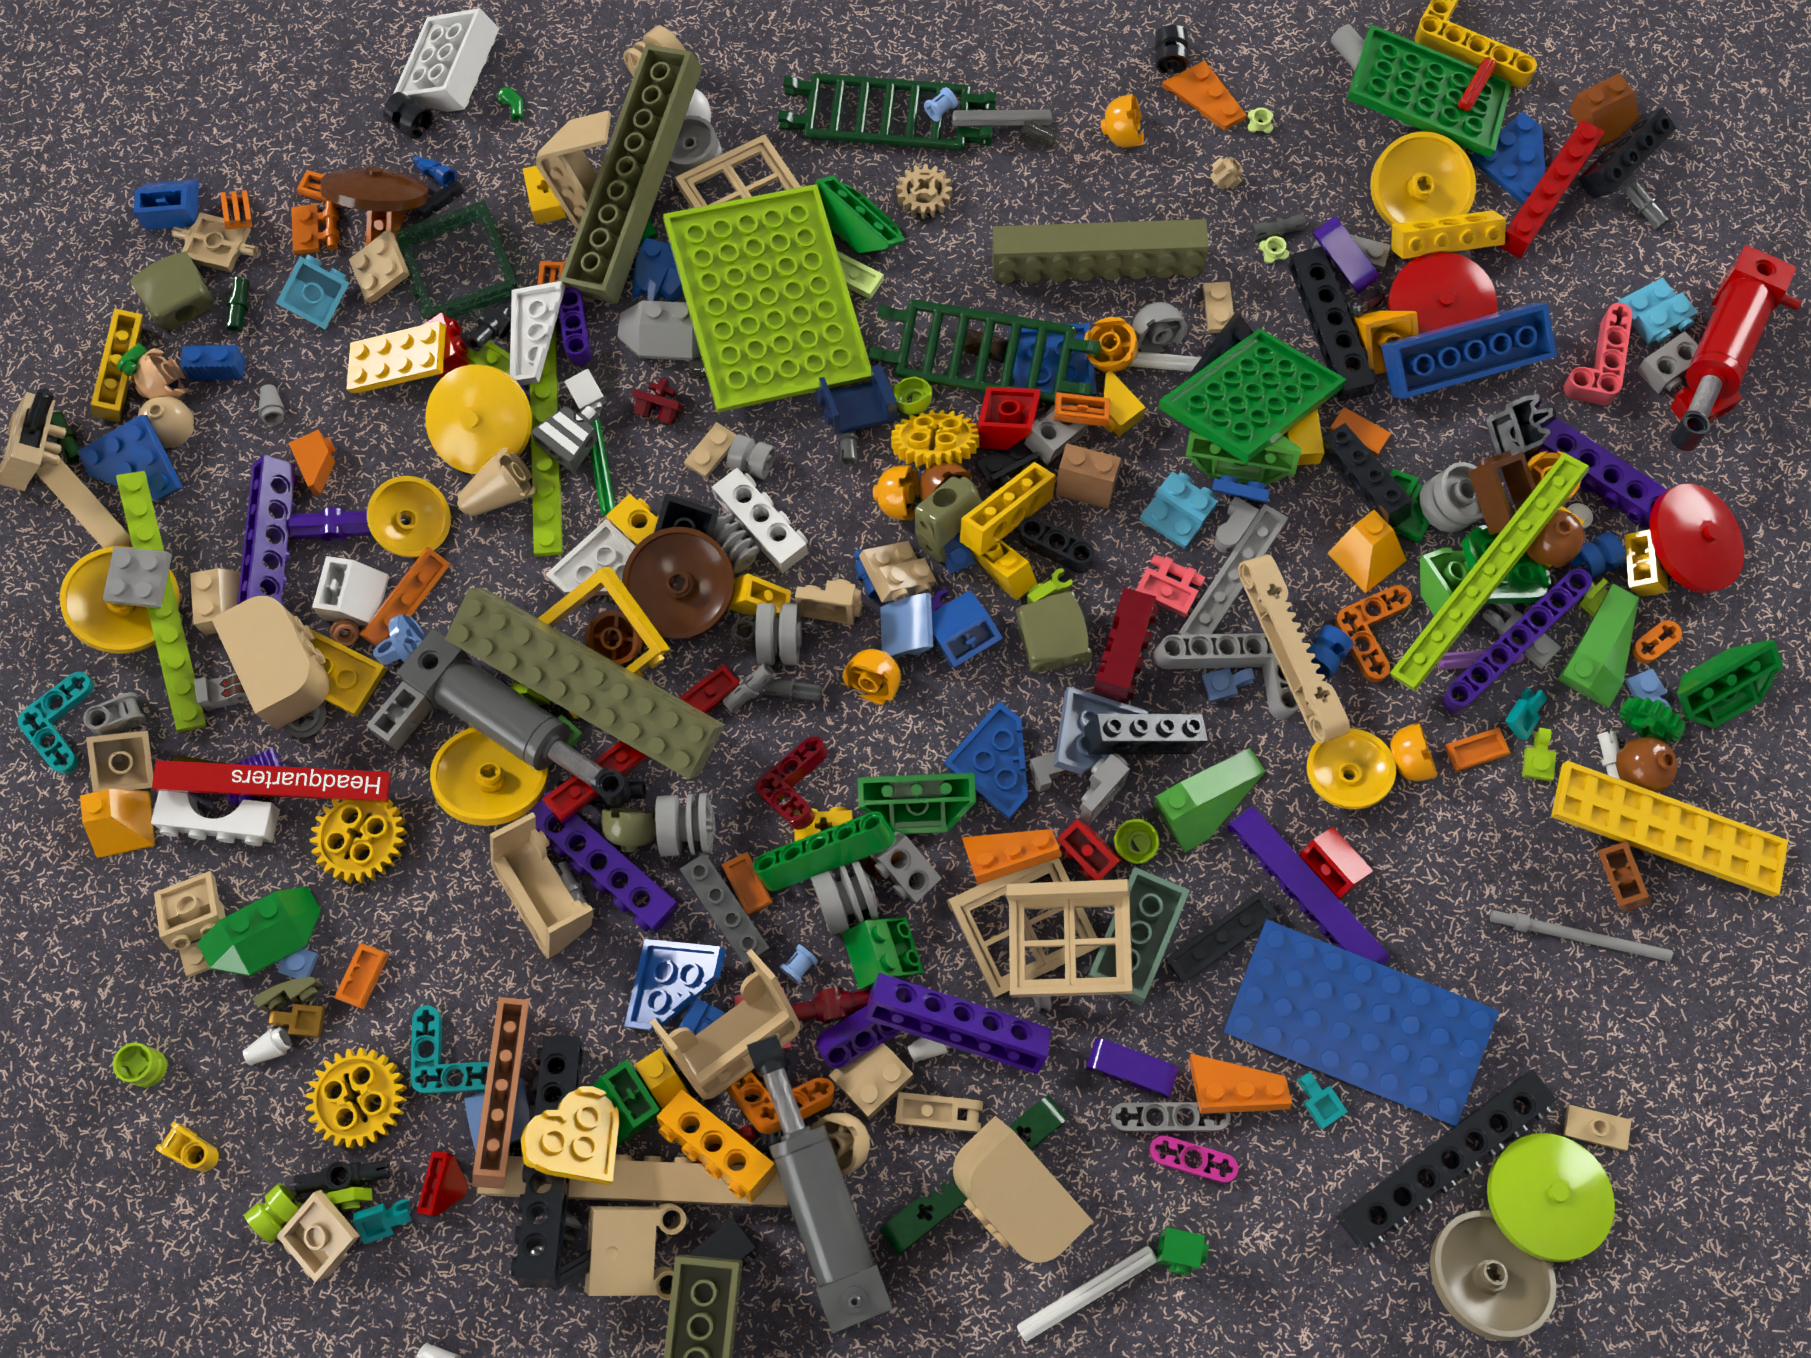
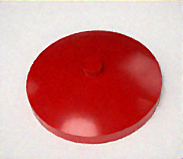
M1433 252L1413 259L1402 268L1390 288L1387 307L1388 311L1417 312L1418 334L1495 314L1497 313V296L1489 276L1474 261L1455 253Z
M1689 483L1675 486L1657 498L1650 515V535L1656 555L1669 575L1683 587L1704 594L1717 592L1733 584L1743 567L1744 543L1739 525L1728 506L1707 488Z

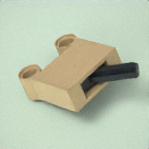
M47 388L38 389L36 394L26 392L16 411L12 414L7 435H9L4 460L0 463V485L25 491L41 462L55 466L59 464L60 456L58 454H60L61 445L46 441L47 435L63 439L66 435V429L50 424L55 400H53L54 393L50 392Z
M664 1202L657 1207L590 1206L587 1251L561 1266L559 1288L552 1289L557 1291L586 1274L585 1292L588 1296L658 1295L664 1300H670L672 1286L668 1290L663 1291L659 1289V1282L664 1276L671 1275L673 1277L674 1270L667 1266L658 1267L654 1270L656 1226L666 1234H677L685 1227L686 1214L680 1207L671 1202ZM674 1210L677 1215L676 1221L671 1226H664L662 1220L664 1214Z

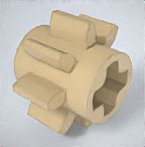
M1220 157L1212 164L1214 169L1212 170L1211 179L1220 189L1225 187L1228 189L1230 187L1233 190L1242 182L1239 177H1241L1243 168L1235 158L1223 159Z

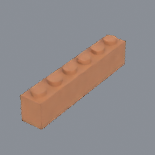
M498 997L472 1187L504 1189L529 1000Z

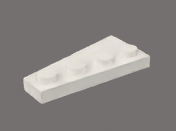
M562 281L512 290L510 376L520 386L539 383L566 287Z

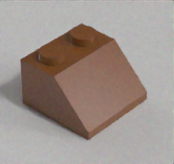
M1620 73L1577 93L1568 111L1578 124L1581 120H1584L1605 131L1597 149L1617 140L1639 118L1635 92Z

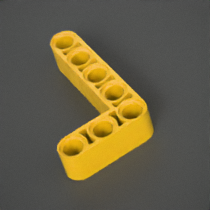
M1431 0L1416 31V43L1477 68L1480 67L1486 57H1490L1491 60H1496L1497 62L1492 74L1511 81V85L1518 88L1525 87L1530 83L1537 68V62L1532 56L1449 22L1459 0Z

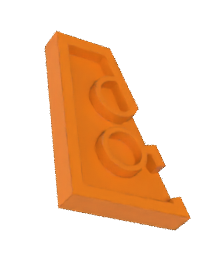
M1052 829L962 837L977 885L1062 857Z
M1190 1054V1069L1200 1114L1289 1110L1291 1108L1292 1100L1286 1076Z

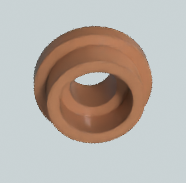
M341 619L331 626L330 636L332 640L344 646H350L357 640L359 628L354 621ZM343 629H349L345 634L339 633Z

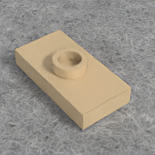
M1568 1105L1563 1136L1627 1151L1631 1120Z

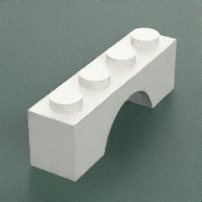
M159 791L151 824L160 829V833L166 836L177 837L178 833L181 832L188 833V837L198 840H206L208 835L216 836V840L225 843H234L235 839L245 840L244 843L248 845L262 846L263 842H273L280 809L270 802L243 800L231 814L222 818L210 819L202 817L198 809L197 800L188 793Z

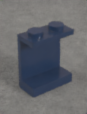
M881 364L871 366V382L830 391L825 378H819V390H816L817 402L819 406L823 405L826 425L831 424L835 435L897 421V400Z

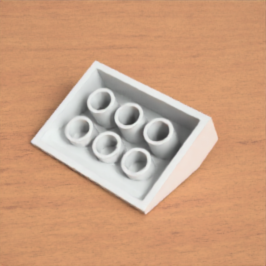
M480 8L427 17L394 93L402 92L415 100V102L429 108L446 112L464 110L478 82L481 70L486 64L490 49L495 43L499 28Z

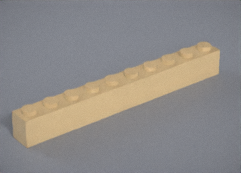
M509 1151L504 1189L478 1187L477 1193L483 1196L520 1197V1194H525L526 1183H523L522 1180L523 1165L525 1164L523 1153L521 1157L510 1156ZM615 1155L613 1181L609 1186L570 1179L568 1199L790 1208L777 1169L773 1180L751 1203L745 1197L739 1199L734 1196L727 1187L729 1184L721 1178L715 1180L706 1172L704 1164L693 1163L688 1157H675L674 1162H662L663 1157L644 1156V1161H632V1156ZM738 1162L736 1165H732L730 1169L739 1171L744 1168L745 1164ZM544 1184L539 1187L537 1192L545 1193L552 1185Z

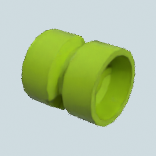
M136 1042L126 1044L120 1048L113 1060V1071L119 1079L144 1088L159 1083L167 1070V1061L161 1052Z
M278 1183L265 1195L266 1203L260 1202L255 1204L244 1214V1217L251 1228L263 1240L272 1244L277 1239L278 1233L284 1228L285 1223L290 1221L302 1207V1204L298 1202L295 1205L291 1201L295 1197L294 1194L286 1186Z

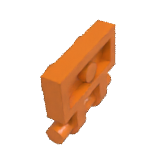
M327 201L323 212H319L317 204L291 207L292 240L295 255L321 252V243L326 242L329 250L338 249V241L340 240V231L337 229L339 211L336 209L335 203ZM320 223H326L324 232H320Z

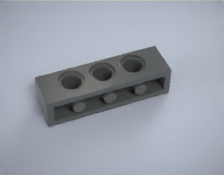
M705 853L680 868L682 875L747 971L754 967L746 953L750 949L762 961L772 955L769 946Z

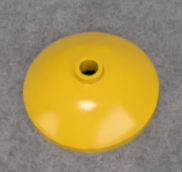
M399 476L387 480L372 494L367 507V522L371 534L384 549L401 557L415 558L419 557L426 547L436 550L444 542L450 530L451 513L445 497L433 484L414 476ZM401 517H406L409 520V525L402 524Z
M1350 728L1347 735L1324 743L1315 742L1307 759V776L1315 792L1328 803L1340 808L1363 809L1379 803L1390 792L1396 777V763L1390 749L1378 737L1360 729ZM1351 774L1354 779L1347 780L1344 775Z

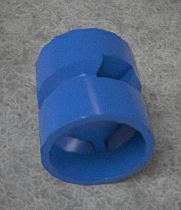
M1606 532L1593 538V543L1584 542L1580 553L1571 563L1574 567L1585 563L1587 566L1585 571L1593 579L1602 575L1605 571H1611L1623 565L1626 561V554L1620 540L1613 533Z
M1323 625L1314 637V643L1310 644L1311 646L1306 652L1315 654L1311 663H1320L1316 674H1324L1325 678L1330 679L1340 667V660L1346 658L1354 644L1352 639L1342 630L1331 625Z

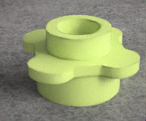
M1257 108L1248 113L1250 123L1247 128L1250 132H1272L1273 125L1271 120L1273 119V113L1266 108Z
M1272 236L1266 241L1260 242L1259 249L1263 251L1266 263L1271 264L1275 260H1286L1289 257V251L1286 250V242L1283 238Z

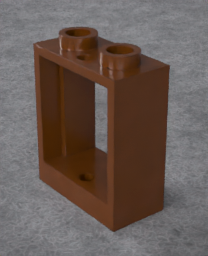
M1510 450L1478 461V468L1467 471L1490 535L1501 532L1515 515V513L1512 514L1497 468L1501 467L1516 511L1519 510L1536 488L1523 451L1511 455Z

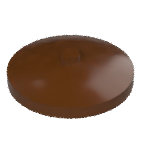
M379 167L334 171L324 175L320 181V192L325 199L354 209L383 212L404 211L423 206L428 201V186L422 180L401 172Z
M687 527L662 529L644 538L629 555L622 575V583L660 636L672 640L694 638L714 628L727 613L735 590L733 567L723 548L705 533Z

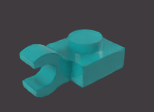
M1526 688L1521 694V699L1517 700L1505 720L1514 735L1519 739L1527 740L1540 720L1537 712L1547 700V696L1542 690H1538L1537 694L1534 695L1530 688Z
M1310 1072L1296 1080L1303 1091L1310 1097L1303 1105L1320 1130L1348 1112L1331 1086H1327L1322 1090Z
M408 1199L396 1202L388 1210H386L384 1203L353 1213V1223L363 1244H367L393 1235V1226L410 1222L412 1217L409 1211H412Z

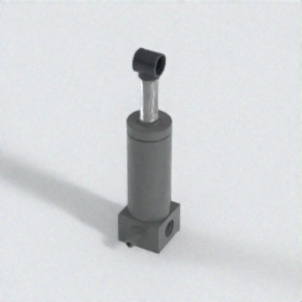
M431 629L396 672L405 683L424 695L438 711L445 714L448 710L538 771L544 770L555 762L590 785L591 789L599 794L608 805L619 807L629 800L631 796L630 786L619 771L602 768L567 745L570 735L569 725L473 663L464 650L445 640V636L436 630ZM619 784L614 792H608L609 787Z
M774 1034L748 1044L747 1048L756 1073L760 1077H764L771 1101H773V1107L777 1116H779V1124L782 1131H784L783 1133H785L784 1136L780 1137L781 1142L769 1146L772 1158L775 1159L773 1160L814 1272L817 1281L816 1290L831 1332L835 1333L892 1310L891 1300L877 1262L873 1260L830 1139H828L829 1136L825 1125L811 1130L810 1126L805 1127L802 1116L799 1114L800 1110H798L797 1103L794 1101V1093H792L791 1086L788 1084L789 1080L786 1073H784L785 1071H783L787 1062L777 1035Z

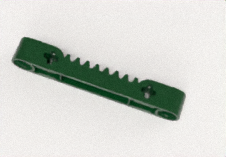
M1047 1095L1016 1119L1010 1128L1017 1135V1129H1020L1022 1132L1028 1130L1030 1132L1028 1135L1029 1142L1022 1141L1032 1150L1067 1122L1068 1119L1052 1098ZM953 1175L951 1176L953 1186L945 1182L942 1183V1194L933 1190V1198L920 1197L879 1229L897 1256L904 1253L910 1246L914 1245L960 1208L967 1200V1197L957 1187ZM919 1207L933 1208L930 1221H927L925 1218L921 1220L917 1218L920 1215Z

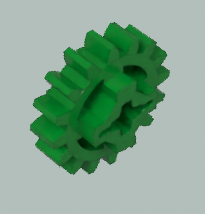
M1635 696L1634 699L1628 697L1619 711L1621 714L1619 718L1625 721L1624 725L1633 728V731L1639 733L1641 738L1653 737L1664 741L1666 744H1669L1670 741L1676 743L1678 739L1680 740L1686 728L1684 726L1686 722L1680 719L1681 715L1671 712L1673 708L1666 707V703L1662 701H1652L1648 697L1645 700L1639 696Z

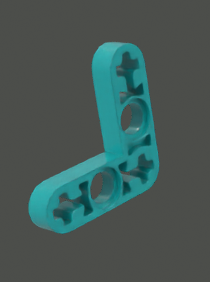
M84 672L70 674L25 708L18 716L17 723L20 729L50 768L62 775L70 774L77 768L78 756L52 723L93 692V679ZM79 680L83 682L84 688L82 690H78L75 684ZM63 691H69V694L73 697L70 699ZM57 697H62V706L57 710H51V701ZM34 716L36 723L42 729L37 731L36 728L29 724V718ZM48 735H54V744L49 748H43V739ZM59 751L67 758L68 764L62 766L60 759L54 753Z
M429 1005L419 1007L414 1012L412 1018L410 1077L412 1087L421 1094L485 1091L486 1084L481 1079H471L473 1085L468 1086L470 1083L469 1069L473 1068L472 1074L474 1075L483 1074L484 1069L488 1068L489 1062L441 1064V1014L436 1008ZM426 1012L435 1017L434 1021L428 1024V1031L430 1033L435 1032L434 1037L429 1035L419 1037V1032L425 1033V1024L420 1022V1018H424ZM424 1042H432L435 1048L433 1054L428 1058H422L419 1054L420 1046ZM439 1070H443L441 1074L442 1088H438L440 1083L437 1081L428 1082L426 1088H424L423 1084L418 1083V1079L424 1077V1072H427L431 1077H440ZM454 1070H461L464 1074L463 1082L456 1087L450 1086L448 1082L450 1073Z

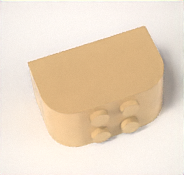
M268 596L252 597L211 618L255 714L276 730L282 728L288 723L312 712L324 702L329 691V678L323 667L326 660L318 648H314L311 641L315 640V637L307 625L303 626L298 616L292 615L276 599Z
M996 1116L961 1148L955 1158L953 1176L957 1187L967 1197L964 1205L1005 1249L1010 1245L1020 1256L1028 1261L1041 1263L1056 1258L1093 1223V1220L1019 1136Z

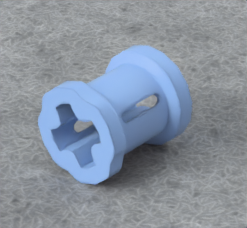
M947 87L941 89L940 94L934 99L927 100L924 103L925 111L936 122L940 121L942 115L949 109L958 106L957 98Z
M799 944L794 955L786 964L782 963L779 968L795 983L800 984L802 982L801 977L811 965H816L818 960L811 952Z

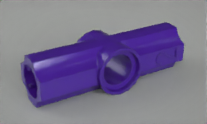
M329 507L323 509L321 513L292 514L291 518H289L290 536L293 539L321 538L329 542L331 539L338 538L344 541L346 537L372 536L367 522V511L346 512L341 508Z

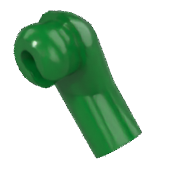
M501 88L497 92V100L499 102L502 101V104L508 103L510 105L512 120H522L524 118L523 99L511 88Z
M139 343L135 345L118 361V370L124 372L126 376L134 375L137 371L136 362L147 353V350Z

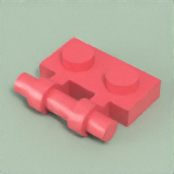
M1155 554L1150 564L1158 567V572L1147 567L1136 591L1156 596L1154 604L1186 618L1198 594V590L1189 585L1193 583L1201 587L1206 577L1196 573L1197 570L1188 567L1187 569L1174 563L1172 558L1167 556L1163 558ZM1169 572L1177 577L1182 578V581L1179 582L1166 575Z

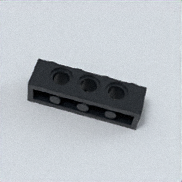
M1664 108L1642 114L1578 178L1592 198L1595 199L1613 193L1677 129Z
M1346 423L1322 437L1324 456L1370 511L1375 510L1392 528L1411 517L1412 499Z
M1097 714L1084 727L1088 755H1113L1114 753L1118 755L1194 754L1208 741L1202 714Z

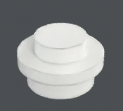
M1575 503L1567 508L1585 521L1582 525L1583 530L1590 526L1593 521V514L1586 505Z

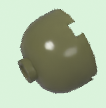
M610 808V811L602 809V829L606 839L612 844L621 846L620 851L638 852V846L648 845L656 837L655 810H650V813H643L642 810H636L635 808Z

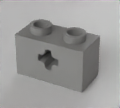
M402 681L366 726L377 738L398 751L432 710L433 706L424 695Z

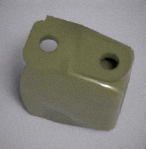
M187 251L170 255L149 265L130 280L138 296L144 302L151 317L160 329L164 328L171 331L208 312L214 306L213 302L215 299Z
M949 478L915 508V533L918 544L927 555L938 562L944 563L947 560L943 546L961 531V518L982 503L977 488L968 478Z
M1069 591L1048 596L1016 609L1018 630L1027 662L1032 672L1039 673L1085 664L1092 660L1093 653L1092 649L1088 648L1086 623L1074 592Z

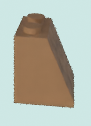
M1066 443L1059 466L1056 495L1109 509L1123 460L1117 456Z

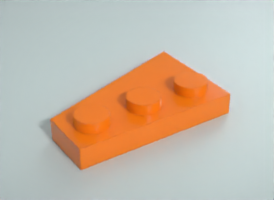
M1205 60L1162 82V88L1178 96L1185 104L1191 105L1201 115L1224 131L1246 120V113Z

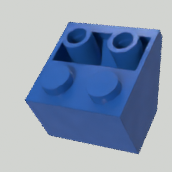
M198 179L146 183L135 190L133 213L145 230L173 228L175 226L191 227L196 222L198 214Z
M971 590L932 612L933 639L950 667H956L1003 639L990 615Z

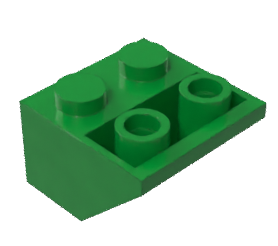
M906 917L865 920L842 933L859 990L871 989L878 973L900 980L924 973Z
M628 1059L601 1076L593 1085V1087L607 1093L605 1096L612 1102L614 1108H618L619 1128L616 1148L657 1121V1115L662 1111L634 1065Z

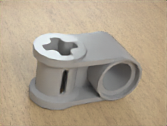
M128 692L90 707L85 712L83 721L98 736L116 734L123 730L134 728L145 723L146 718L144 714L140 713L137 704L139 701L138 695ZM106 718L103 724L97 726L101 719Z

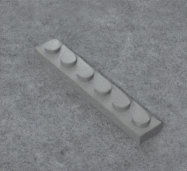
M1266 504L1263 505L1178 635L1214 633L1244 588L1239 577V564L1243 561L1265 555L1286 524L1287 516Z

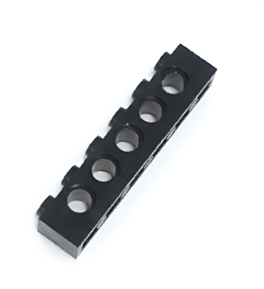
M1323 247L1292 254L1288 267L1328 369L1347 379L1343 389L1337 393L1339 401L1342 402L1370 395L1377 383L1376 373L1374 369H1370L1367 362V350L1365 346H1361L1358 339V327L1356 323H1352L1349 316V304L1342 298L1341 284L1339 279L1333 275L1331 258L1326 256ZM1338 345H1344L1346 348H1341ZM1347 367L1353 368L1355 371H1350Z

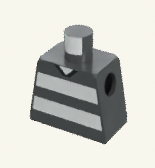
M586 406L579 414H576L568 407H563L531 431L534 442L574 474L597 441L596 432L592 424L599 418V415L590 406Z

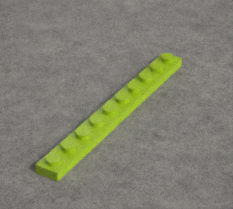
M556 323L539 383L530 384L531 431L559 411ZM531 433L532 486H536L535 494L532 495L535 557L563 555L560 463L535 444Z
M1563 452L1390 672L1392 678L1416 692L1588 473L1589 466Z
M145 471L116 475L132 547L164 551ZM168 572L161 608L147 607L176 731L177 733L206 727L203 709L196 700L195 676L170 573Z

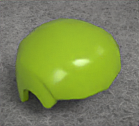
M915 376L909 377L893 386V393L897 400V409L901 413L908 415L920 414L929 407L932 401L933 392L931 385L924 379ZM912 395V402L907 403V398Z
M1142 819L1125 821L1118 827L1114 836L1117 853L1123 859L1133 864L1148 862L1156 855L1160 846L1158 832L1150 823ZM1132 839H1133L1134 843L1136 844V846L1138 847V849L1140 850V852L1135 851V850L1132 848V846H1131V841H1132Z

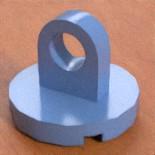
M402 614L391 618L389 622L390 637L376 646L373 656L382 665L390 664L398 659H402L405 662L422 642V639L425 638L424 633L412 617L408 615L403 616Z

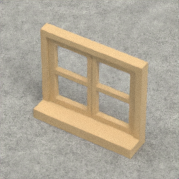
M765 134L675 177V184L691 208L707 206L695 185L722 172L736 192L709 205L752 197L751 192L776 180H779L785 190L801 187ZM761 154L773 174L745 187L732 167Z
M1059 858L982 883L946 901L958 921L994 998L1010 990V973L1003 977L1000 976L987 946L1008 937L1009 930L984 941L970 910L1002 895H1005L1009 903L1007 884L1029 883L1048 873L1053 882H1070ZM1083 907L1075 908V929L1080 939L1097 938ZM1064 908L1051 909L1030 920L1025 913L1026 941L1038 940L1032 927L1033 924L1064 910ZM1101 945L1076 946V958L1101 947ZM1042 947L1030 948L1036 961L1026 965V980H1032L1065 964V947L1048 955H1045Z
M1127 879L1007 884L1011 998L1133 994L1130 891ZM1114 906L1115 938L1076 939L1075 908ZM1064 908L1065 939L1025 941V910ZM1116 945L1117 977L1077 978L1076 946ZM1065 947V979L1026 980L1025 948Z

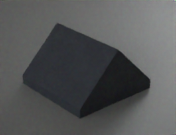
M666 493L654 532L670 527H687L712 537L720 510L697 499Z

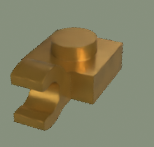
M293 1004L292 1013L270 1011L268 1023L273 1024V1026L289 1027L288 1034L291 1036L321 1038L326 1008L323 1006Z

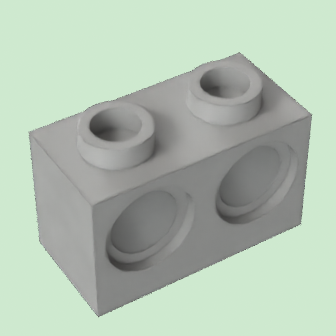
M1684 331L1645 358L1636 371L1658 394L1665 389L1670 392L1683 381L1681 378L1686 375L1698 344Z
M1054 406L1048 410L1044 419L1034 421L1032 433L1027 436L1024 443L1032 452H1037L1040 459L1046 465H1049L1064 452L1066 443L1073 445L1079 440L1088 427V424L1053 421Z
M895 832V841L889 848L871 855L877 863L874 867L885 879L889 877L895 884L892 889L901 899L905 900L908 898L917 903L942 878L906 835ZM895 852H899L898 861L892 865V855ZM916 873V882L909 886L910 876Z

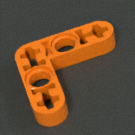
M1392 586L1340 610L1335 619L1336 627L1348 636L1352 633L1353 629L1349 623L1343 624L1342 621L1345 615L1348 618L1355 619L1352 624L1355 631L1362 630L1356 632L1350 638L1353 644L1357 639L1366 640L1369 643L1370 649L1364 652L1359 651L1354 644L1350 652L1365 678L1371 682L1383 681L1390 671V664L1369 626L1401 613L1408 608L1412 601V595L1408 588L1404 586ZM1394 593H1396L1397 596L1403 595L1404 599L1402 601V604H1400V602L1395 601L1391 603L1387 609L1386 602H1389L1393 599ZM1369 604L1377 605L1380 608L1381 614L1375 617L1370 616L1366 612V606ZM1374 652L1376 655L1373 656L1372 661L1376 666L1381 665L1383 667L1380 675L1376 671L1371 672V660L1368 658L1364 661L1363 658L1369 657Z
M751 1071L740 1078L742 1079V1087L741 1083L737 1080L725 1089L759 1132L773 1134L782 1130L778 1120L779 1116H777L773 1107L770 1094ZM815 1078L792 1089L793 1097H795L794 1101L803 1105L798 1109L802 1119L829 1107L834 1101V1085L826 1078ZM748 1095H757L760 1097V1100L748 1102L744 1098Z

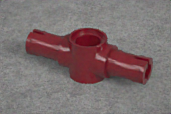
M842 987L828 988L817 992V996L813 997L811 1001L791 1004L799 1021L816 1018L817 1021L822 1020V1023L828 1024L832 1019L841 1018L844 1020L849 1017L848 1014H853V1010L862 1009L867 1006L871 989L849 993L848 990L843 991Z

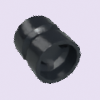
M1163 26L1155 33L1156 68L1160 73H1168V69H1174V73H1181L1188 67V33L1182 26Z
M402 92L394 93L387 100L383 110V117L387 122L398 129L401 128V131L414 139H419L423 135L416 128L420 125L427 130L433 120L431 110L415 102V100Z

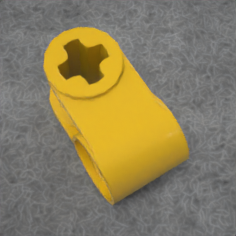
M175 1121L171 1123L172 1129L162 1144H157L155 1147L163 1155L181 1163L185 1167L200 1172H207L213 1169L219 1157L218 1151L213 1145ZM201 1150H204V1157L202 1161L197 1163V1154Z

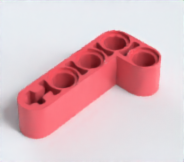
M1614 303L1607 310L1600 323L1594 369L1577 367L1571 371L1563 385V391L1569 398L1597 405H1608L1621 390L1632 322V310L1628 305Z

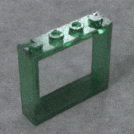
M485 200L396 231L399 242H397L403 257L406 258V265L410 272L408 279L413 278L414 284L410 285L415 299H421L423 304L418 306L423 320H430L440 313H444L451 320H456L484 310L490 304L495 306L503 303L512 294V290L519 289ZM482 221L505 281L432 306L410 246Z

